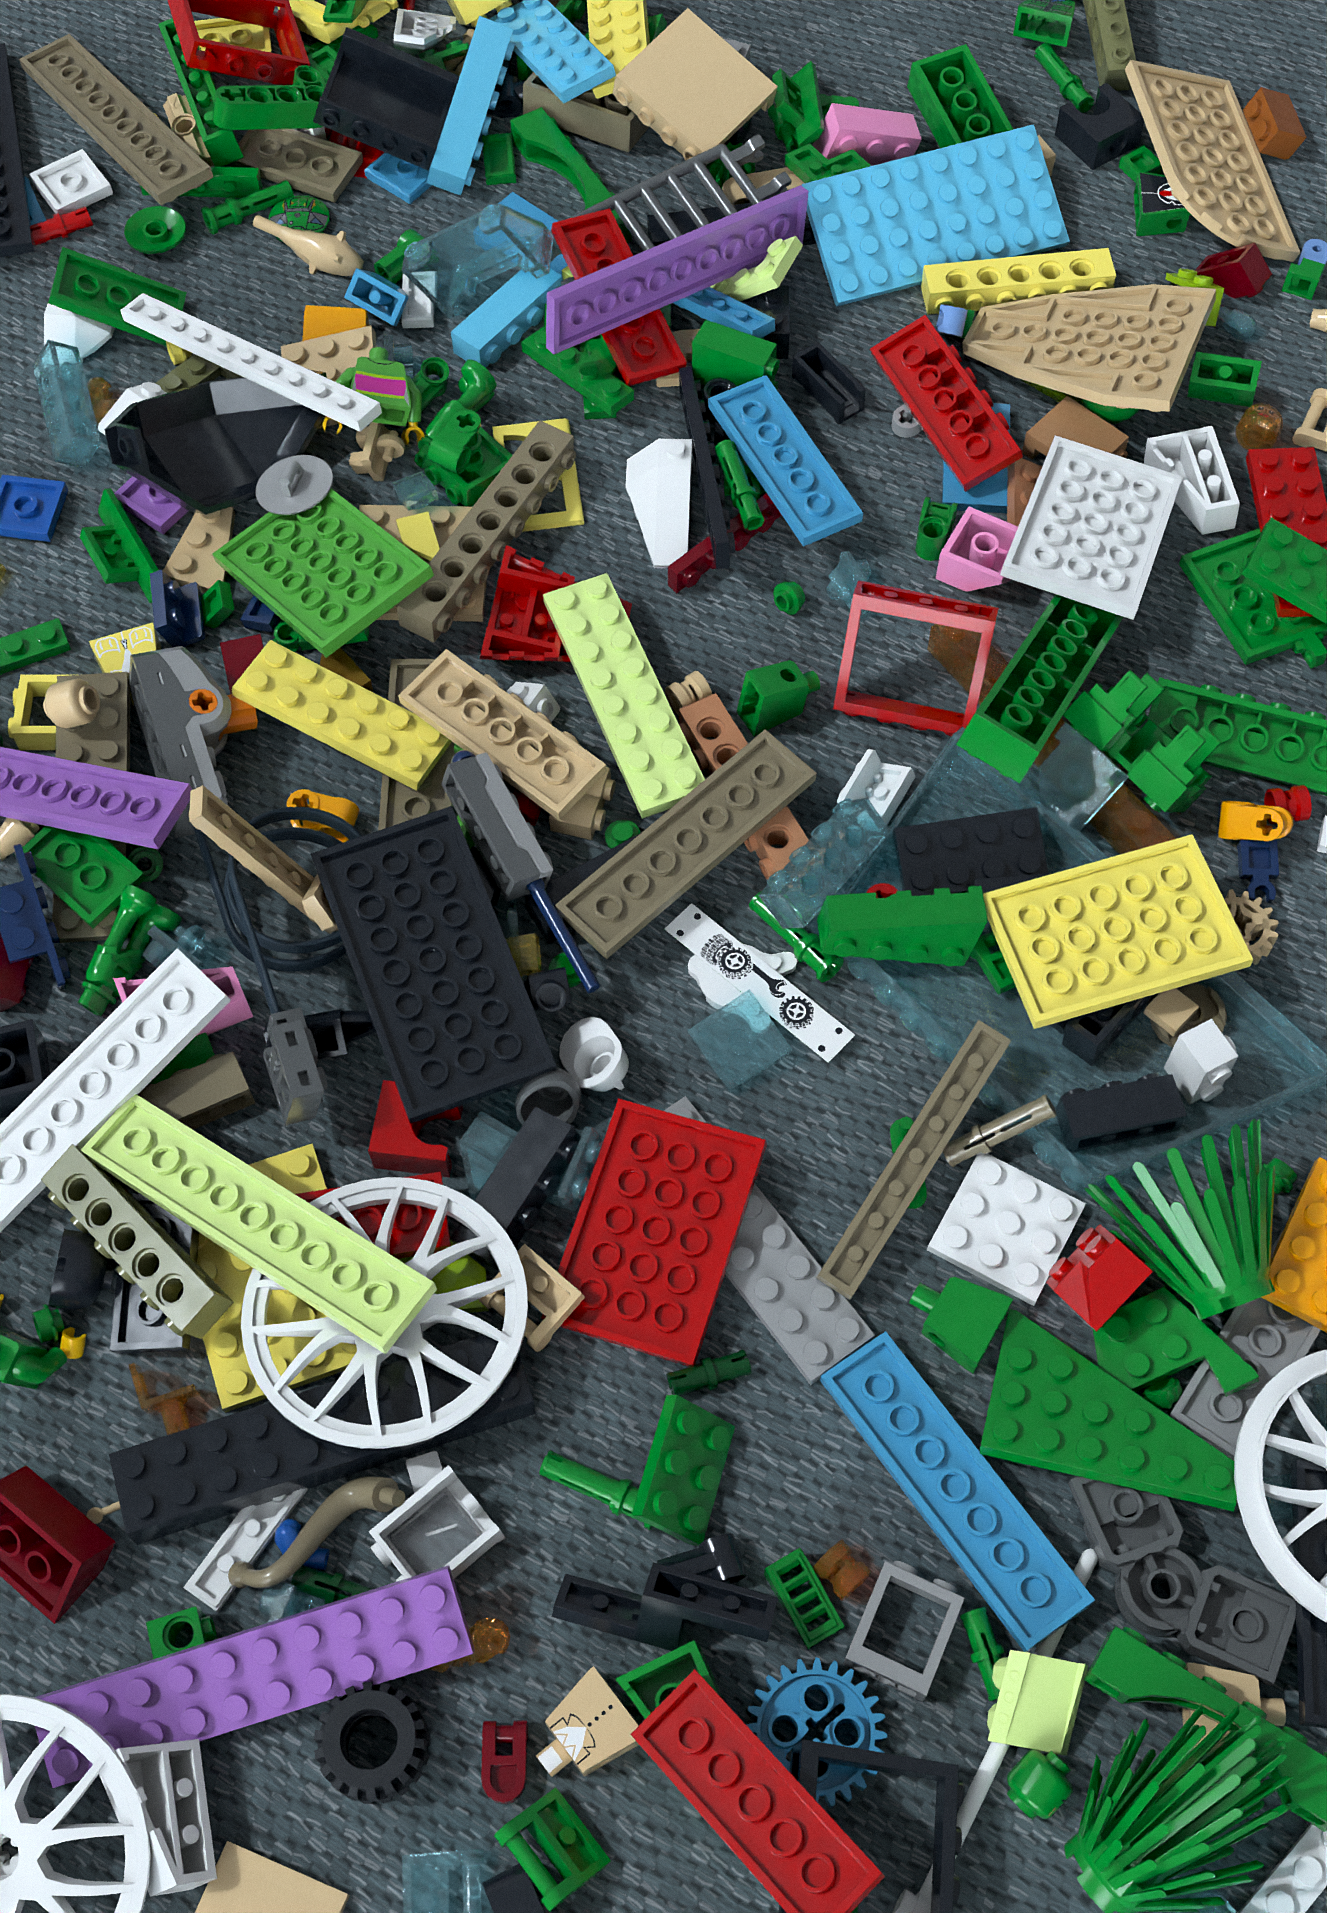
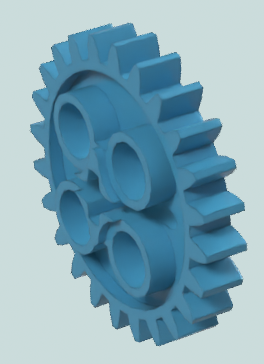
M815 1658L812 1670H807L802 1659H798L796 1673L792 1674L785 1665H782L780 1667L782 1678L780 1682L770 1675L766 1677L765 1681L770 1689L769 1693L756 1689L754 1696L762 1705L761 1707L748 1706L747 1713L757 1719V1723H750L747 1726L789 1772L791 1761H787L786 1755L792 1750V1747L806 1737L809 1730L806 1724L810 1723L814 1727L818 1726L839 1704H842L845 1710L826 1726L822 1734L825 1741L821 1742L817 1738L812 1741L845 1746L837 1741L834 1730L839 1724L847 1723L856 1729L858 1741L854 1745L846 1747L883 1752L874 1744L887 1738V1733L875 1729V1725L884 1721L885 1714L871 1712V1708L874 1707L879 1699L877 1696L864 1698L862 1694L868 1682L865 1680L854 1686L851 1683L854 1673L853 1669H849L841 1677L837 1675V1661H833L828 1671L822 1670L820 1658ZM816 1689L823 1692L827 1697L828 1706L822 1711L809 1709L804 1701V1695L808 1691ZM779 1720L790 1721L796 1728V1737L790 1742L779 1741L772 1732L774 1723ZM826 1763V1773L821 1777H817L816 1801L818 1803L819 1797L824 1796L829 1808H833L835 1806V1794L839 1792L849 1802L852 1799L849 1786L853 1784L859 1790L864 1791L867 1785L861 1774L865 1773L875 1777L878 1771Z

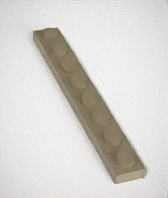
M980 1020L977 1021L816 1278L847 1299L850 1300L1007 1049L1011 1042L1009 1038Z

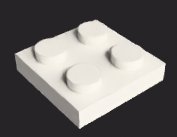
M83 149L29 174L32 184L55 214L59 213L62 215L84 206L87 207L113 194L110 183Z

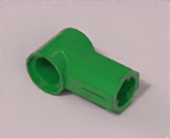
M408 229L398 239L397 247L374 263L375 272L395 284L403 278V274H409L417 267L424 270L427 268V264L431 265L434 263L438 254L437 246L414 229Z
M430 357L424 360L421 370L412 378L422 395L421 413L436 397L441 396L447 390L449 367L439 357ZM433 374L439 376L441 379L431 380L427 376Z

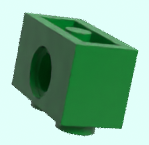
M1196 352L1187 397L1252 407L1262 361Z

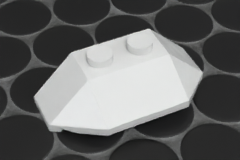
M47 304L44 313L45 363L79 365L83 362V358L94 353L112 338L115 327Z

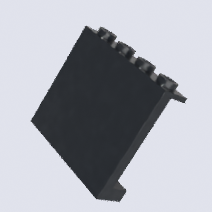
M346 27L337 57L322 97L319 99L313 122L429 171L460 76Z

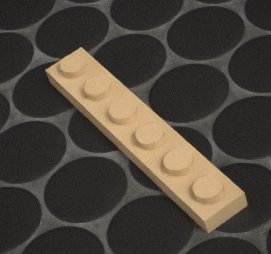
M202 785L191 790L189 822L196 829L201 830L211 838L221 849H224L237 859L243 867L249 869L263 880L268 887L273 888L284 897L289 904L294 905L306 915L304 904L301 901L315 878L205 786ZM335 924L325 931L328 934L337 931V925Z

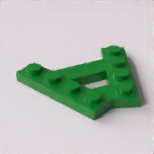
M545 304L544 326L521 342L522 352L610 416L634 400V390L613 375L617 365L603 336L599 339L589 358L574 347H570L557 354L551 353L546 348L547 304ZM671 304L660 308L671 330Z

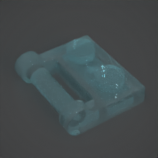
M484 1849L402 1855L403 1913H451L449 1867L458 1866L462 1867L464 1913H482L480 1865L484 1864Z

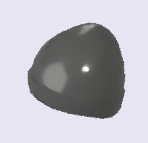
M557 1067V1071L544 1073L525 1082L515 1101L518 1120L524 1125L536 1106L556 1118L571 1124L581 1104L582 1092L579 1083L569 1073Z

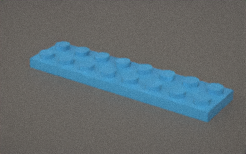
M886 1331L820 1376V1382L1024 1652L1031 1651L1094 1603L1095 1599L987 1460L980 1454V1451Z

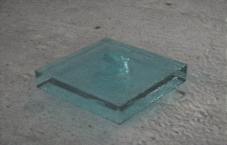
M750 989L687 1030L689 1036L729 1093L743 1086L792 1053V1048Z

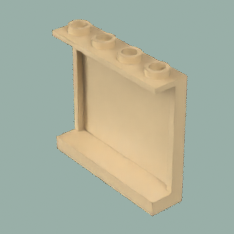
M687 8L615 76L612 94L615 95L621 105L631 109L644 125L650 126L656 131L667 145L673 146L683 155L685 160H688L719 144H724L760 108L766 111L773 105L778 86Z

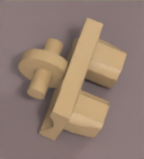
M371 422L361 432L357 431L356 440L363 451L351 453L349 464L355 473H369L374 481H384L388 462L404 454L405 443L398 437V432L390 431L384 424Z

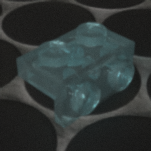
M586 1126L584 1131L575 1129L581 1136L571 1162L560 1177V1184L556 1192L548 1196L545 1203L576 1211L580 1200H583L590 1175L604 1141L597 1131L589 1126Z

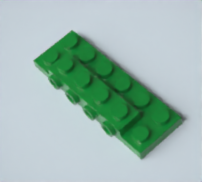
M1159 678L1158 683L1165 690L1151 704L1147 722L1150 719L1153 720L1172 739L1187 724L1197 732L1205 726L1222 743L1203 764L1291 787L1305 785L1310 792L1327 796V720L1325 715L1312 711H1307L1304 715L1291 711V707L1286 704L1272 702L1269 706L1256 702L1255 697L1247 694L1237 693L1235 697L1221 693L1222 690L1212 685L1204 684L1199 688Z

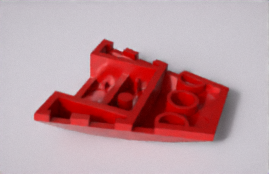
M506 545L480 659L571 662L544 604L543 594L577 583L575 582V577L565 572L560 575L544 567V562L533 557L528 560L516 554V549ZM619 598L628 618H630L632 603Z

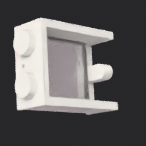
M449 1465L369 1531L376 1541L370 1548L385 1567L393 1563L402 1574L396 1579V1582L448 1565L450 1566L453 1579H455L493 1545L505 1539L499 1527L490 1519Z

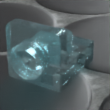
M423 471L392 482L398 505H404L408 511L422 509L429 503L439 499L435 486Z

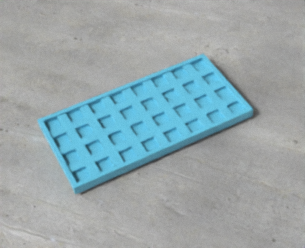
M1034 124L801 185L809 191L806 211L836 307L921 285L924 265L1035 255L1065 247L1070 242Z

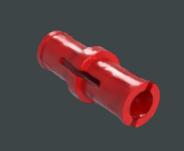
M86 206L62 215L56 213L53 215L54 218L31 225L33 241L37 246L61 236L63 239L67 238L69 233L93 226V222Z

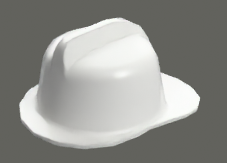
M595 1017L581 1019L572 1025L562 1039L559 1053L562 1064L568 1073L579 1083L581 1088H590L599 1092H605L614 1087L619 1090L625 1088L622 1080L628 1071L629 1061L620 1040L610 1026L601 1018Z

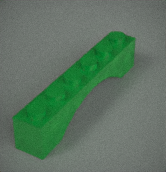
M542 107L510 120L512 143L526 161L541 164L565 177L579 192L584 201L585 209L615 195L612 191L609 192L606 189L597 172L594 173L590 169L584 155L579 154L575 150L569 136H564L556 120L553 117H549ZM613 210L612 213L626 242H632L631 233L616 211Z
M1115 1626L1107 1634L1083 1680L1121 1704L1139 1702L1163 1703L1195 1711L1203 1704L1202 1715L1218 1724L1239 1705V1715L1231 1722L1232 1726L1228 1730L1229 1732L1239 1730L1255 1716L1262 1715V1720L1259 1724L1262 1727V1732L1254 1739L1257 1743L1256 1750L1270 1739L1287 1743V1749L1282 1753L1286 1754L1287 1758L1268 1775L1276 1781L1285 1775L1294 1777L1293 1780L1277 1790L1282 1804L1290 1806V1811L1323 1832L1327 1831V1752H1324L1322 1755L1307 1746V1738L1289 1727L1280 1729L1266 1720L1267 1714L1259 1707L1246 1701L1240 1704L1225 1695L1227 1692L1226 1688L1217 1681L1206 1676L1200 1679L1185 1670L1187 1667L1186 1663L1177 1656L1165 1651L1160 1654L1146 1645L1147 1639L1137 1631L1128 1627H1123L1121 1630Z

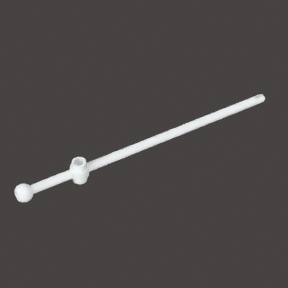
M1091 1548L1086 1549L1082 1553L1073 1571L1084 1586H1086L1098 1561L1096 1552ZM1067 1624L1041 1642L1034 1654L1052 1658ZM991 1742L957 1812L956 1826L961 1828L962 1844L1010 1745ZM933 1864L919 1893L914 1895L904 1889L895 1904L893 1913L931 1912Z

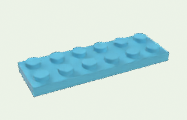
M523 0L512 7L501 9L497 15L489 18L494 22L513 29L510 39L511 42L515 43L513 51L563 103L616 76L613 64L548 0Z

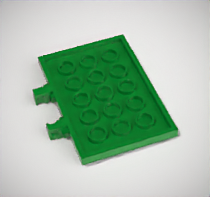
M1260 528L1181 556L1180 567L1245 665L1291 648L1295 654L1301 653L1311 669L1324 664L1327 658V650L1322 644L1324 636H1327V624L1314 616L1277 617L1273 592L1241 574L1261 534Z

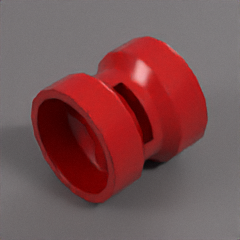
M1305 785L1293 786L1287 791H1283L1281 788L1266 790L1264 805L1285 808L1296 822L1309 820L1312 803L1309 790ZM1271 818L1268 819V822L1270 824H1277V822H1273Z

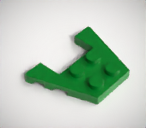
M1165 1287L1117 1309L1097 1332L1093 1329L1098 1367L1134 1392L1202 1360H1206L1226 1397L1259 1382L1257 1372Z

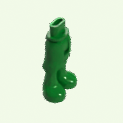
M468 359L461 367L463 376L458 381V388L462 396L458 400H451L445 403L444 407L436 414L425 430V437L419 440V451L415 455L414 462L420 468L425 469V452L429 450L432 440L443 430L457 411L469 409L478 412L495 395L494 390L497 387V383L488 369L477 361Z
M126 885L120 896V907L110 934L104 944H97V948L86 971V980L81 985L85 990L77 1003L99 1017L103 1015L108 1004L115 1005L117 1001L115 998L120 996L113 978L125 977L127 981L132 980L135 974L143 967V962L148 958L144 957L143 953L155 933L158 931H174L182 921L178 914L156 904V898L136 886ZM139 918L126 948H122L131 928Z

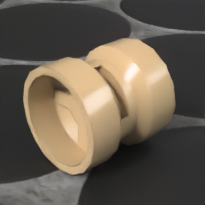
M698 671L688 674L683 682H674L665 688L666 698L678 716L680 708L712 695L708 682Z

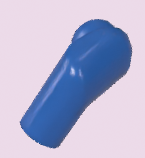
M286 1519L282 1521L275 1531V1543L282 1555L301 1531V1525L296 1520ZM318 1547L304 1565L313 1569L326 1570L329 1549Z

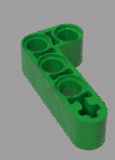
M302 65L295 69L292 85L221 86L217 88L215 93L212 121L218 127L226 130L322 128L324 126L314 123L313 120L326 83L319 70L311 66Z

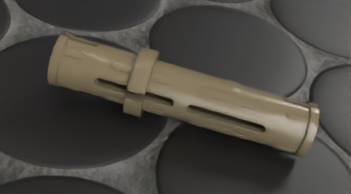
M1044 1094L1042 1097L1012 1110L983 1126L980 1124L972 1126L971 1132L949 1142L944 1148L943 1154L951 1167L981 1152L986 1155L992 1152L993 1146L1021 1134L1050 1118L1056 1117V1110L1047 1094ZM1028 1115H1031L1030 1117H1028V1118H1026V1119H1024V1120H1022V1121H1019V1122H1017V1123H1015V1124H1013V1125H1011V1126H1009V1127H1007V1128H1005V1129L1003 1128V1127H1005V1126H1007V1125H1009V1124H1011V1123H1013V1122H1015V1121H1017V1120H1019V1119H1021V1118H1024V1117H1026V1116H1028ZM991 1133H995V1134H993V1135H991V1136H989V1137H986V1138L982 1139L983 1137H985V1136H987V1135H989V1134H991ZM982 1139L981 1141H979V1142H977V1143H975V1144H973V1145H971V1146H967V1145H969V1144H971V1143H973V1142H976V1141Z

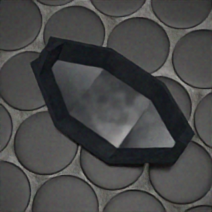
M311 370L327 378L326 372ZM238 377L207 381L132 403L104 431L112 464L186 510L207 515L257 498L256 486L261 475L270 466L282 459L303 455L325 415L247 378Z

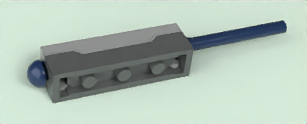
M468 750L458 751L453 755L451 763L447 765L441 785L506 902L531 894L587 993L596 991L600 988L597 978L545 890L553 872L551 858L546 852L542 851L536 840L534 828L529 822L526 823L519 810V804L515 795L509 793L503 782L499 767L492 763L487 752L475 755Z

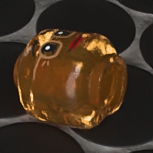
M1259 403L1250 406L1245 410L1236 425L1235 435L1238 443L1246 450L1270 449L1282 431V415L1270 404Z

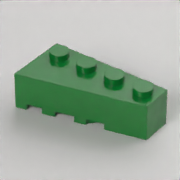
M970 886L967 890L968 893L950 894L949 888L934 889V895L912 896L911 890L896 891L895 894L887 898H878L876 892L827 895L817 917L821 954L837 955L839 957L873 958L875 960L908 961L910 963L964 966L988 922L982 886Z

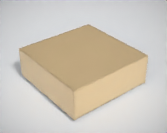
M1174 988L1159 993L1145 1008L1144 1014L1174 1037L1194 1016L1199 1006L1178 989Z

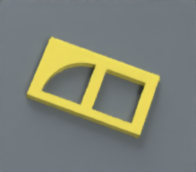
M566 418L543 421L571 434L569 420ZM539 421L492 427L493 438L504 448V441L506 440L524 441ZM575 461L569 470L565 469L559 477V480H562L566 511L530 515L525 522L522 532L584 525Z

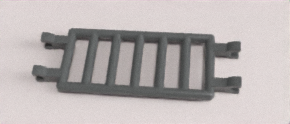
M758 134L749 139L745 145L731 152L725 144H719L569 218L609 208L611 211L615 210L642 251H646L655 246L626 204L642 197L670 240L677 238L682 233L653 193L654 190L666 184L669 185L697 228L710 224L679 179L686 174L695 172L725 217L737 211L705 165L720 158L752 205L788 191L786 187L791 185L792 180L784 171L774 177L771 182L757 189L741 166L748 162L755 163L763 159L764 155L760 149L765 147V142ZM554 238L543 239L535 243V247L539 251L535 254V258L541 267L549 264L556 256L562 254ZM574 277L561 281V286L575 281Z

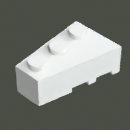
M1213 426L1147 438L1144 464L1183 477L1175 503L1198 531L1204 535L1234 529L1240 502Z
M199 1739L118 1748L115 1750L122 1763L124 1762L137 1786L135 1790L140 1803L143 1802L151 1851L149 1884L147 1888L150 1897L191 1890L217 1879ZM99 1773V1776L107 1792V1795L112 1804L119 1823H121V1818L117 1806L115 1804L114 1798L107 1784L105 1783L103 1777Z

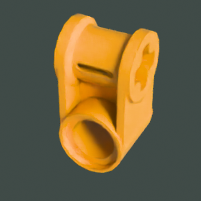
M306 789L293 792L287 799V807H309L323 810L344 819L353 827L360 811L359 807L348 799L332 797ZM290 820L292 827L321 831L343 843L349 841L345 835L327 825L302 820L303 825H301V820Z
M1221 801L1219 838L1272 841L1287 836L1292 830L1293 817L1285 808L1255 805V803L1242 801ZM1271 818L1273 822H1277V829L1267 825V819Z

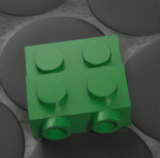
M481 427L478 433L482 437V446L461 474L428 460V451L425 452L424 472L426 478L432 485H442L445 488L448 499L455 505L461 503L463 506L472 507L512 457L510 452Z

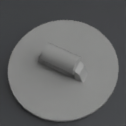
M311 455L288 457L276 462L261 475L256 486V497L259 504L271 513L279 515L301 513L314 507L326 497L333 484V473L330 466L318 457Z

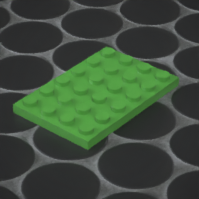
M330 489L329 493L320 503L304 512L291 515H279L268 512L212 554L215 561L227 573L326 658L434 576L429 564L333 489Z

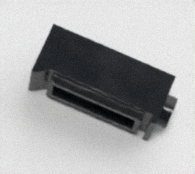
M819 342L808 348L801 349L793 356L792 378H795L826 409L838 425L864 410L866 389ZM817 373L831 386V388L817 375Z

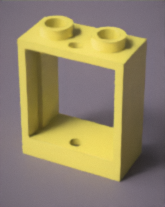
M20 675L19 686L13 691L14 717H10L8 721L9 737L14 738L19 750H56V726H29L33 697H45L47 689L52 684L57 683V676L68 675Z

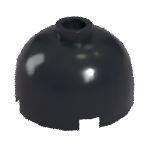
M64 1229L48 1304L49 1307L60 1310L83 1309L97 1301L102 1288H111L115 1265L107 1264L108 1258L103 1256L94 1247L96 1239L91 1234Z

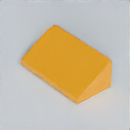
M306 305L302 341L370 326L367 310L363 308Z

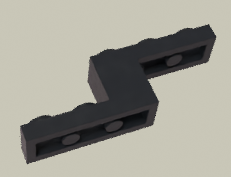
M653 1562L643 1595L565 1574L554 1603L552 1617L673 1651L677 1649L685 1619L767 1642L778 1597Z

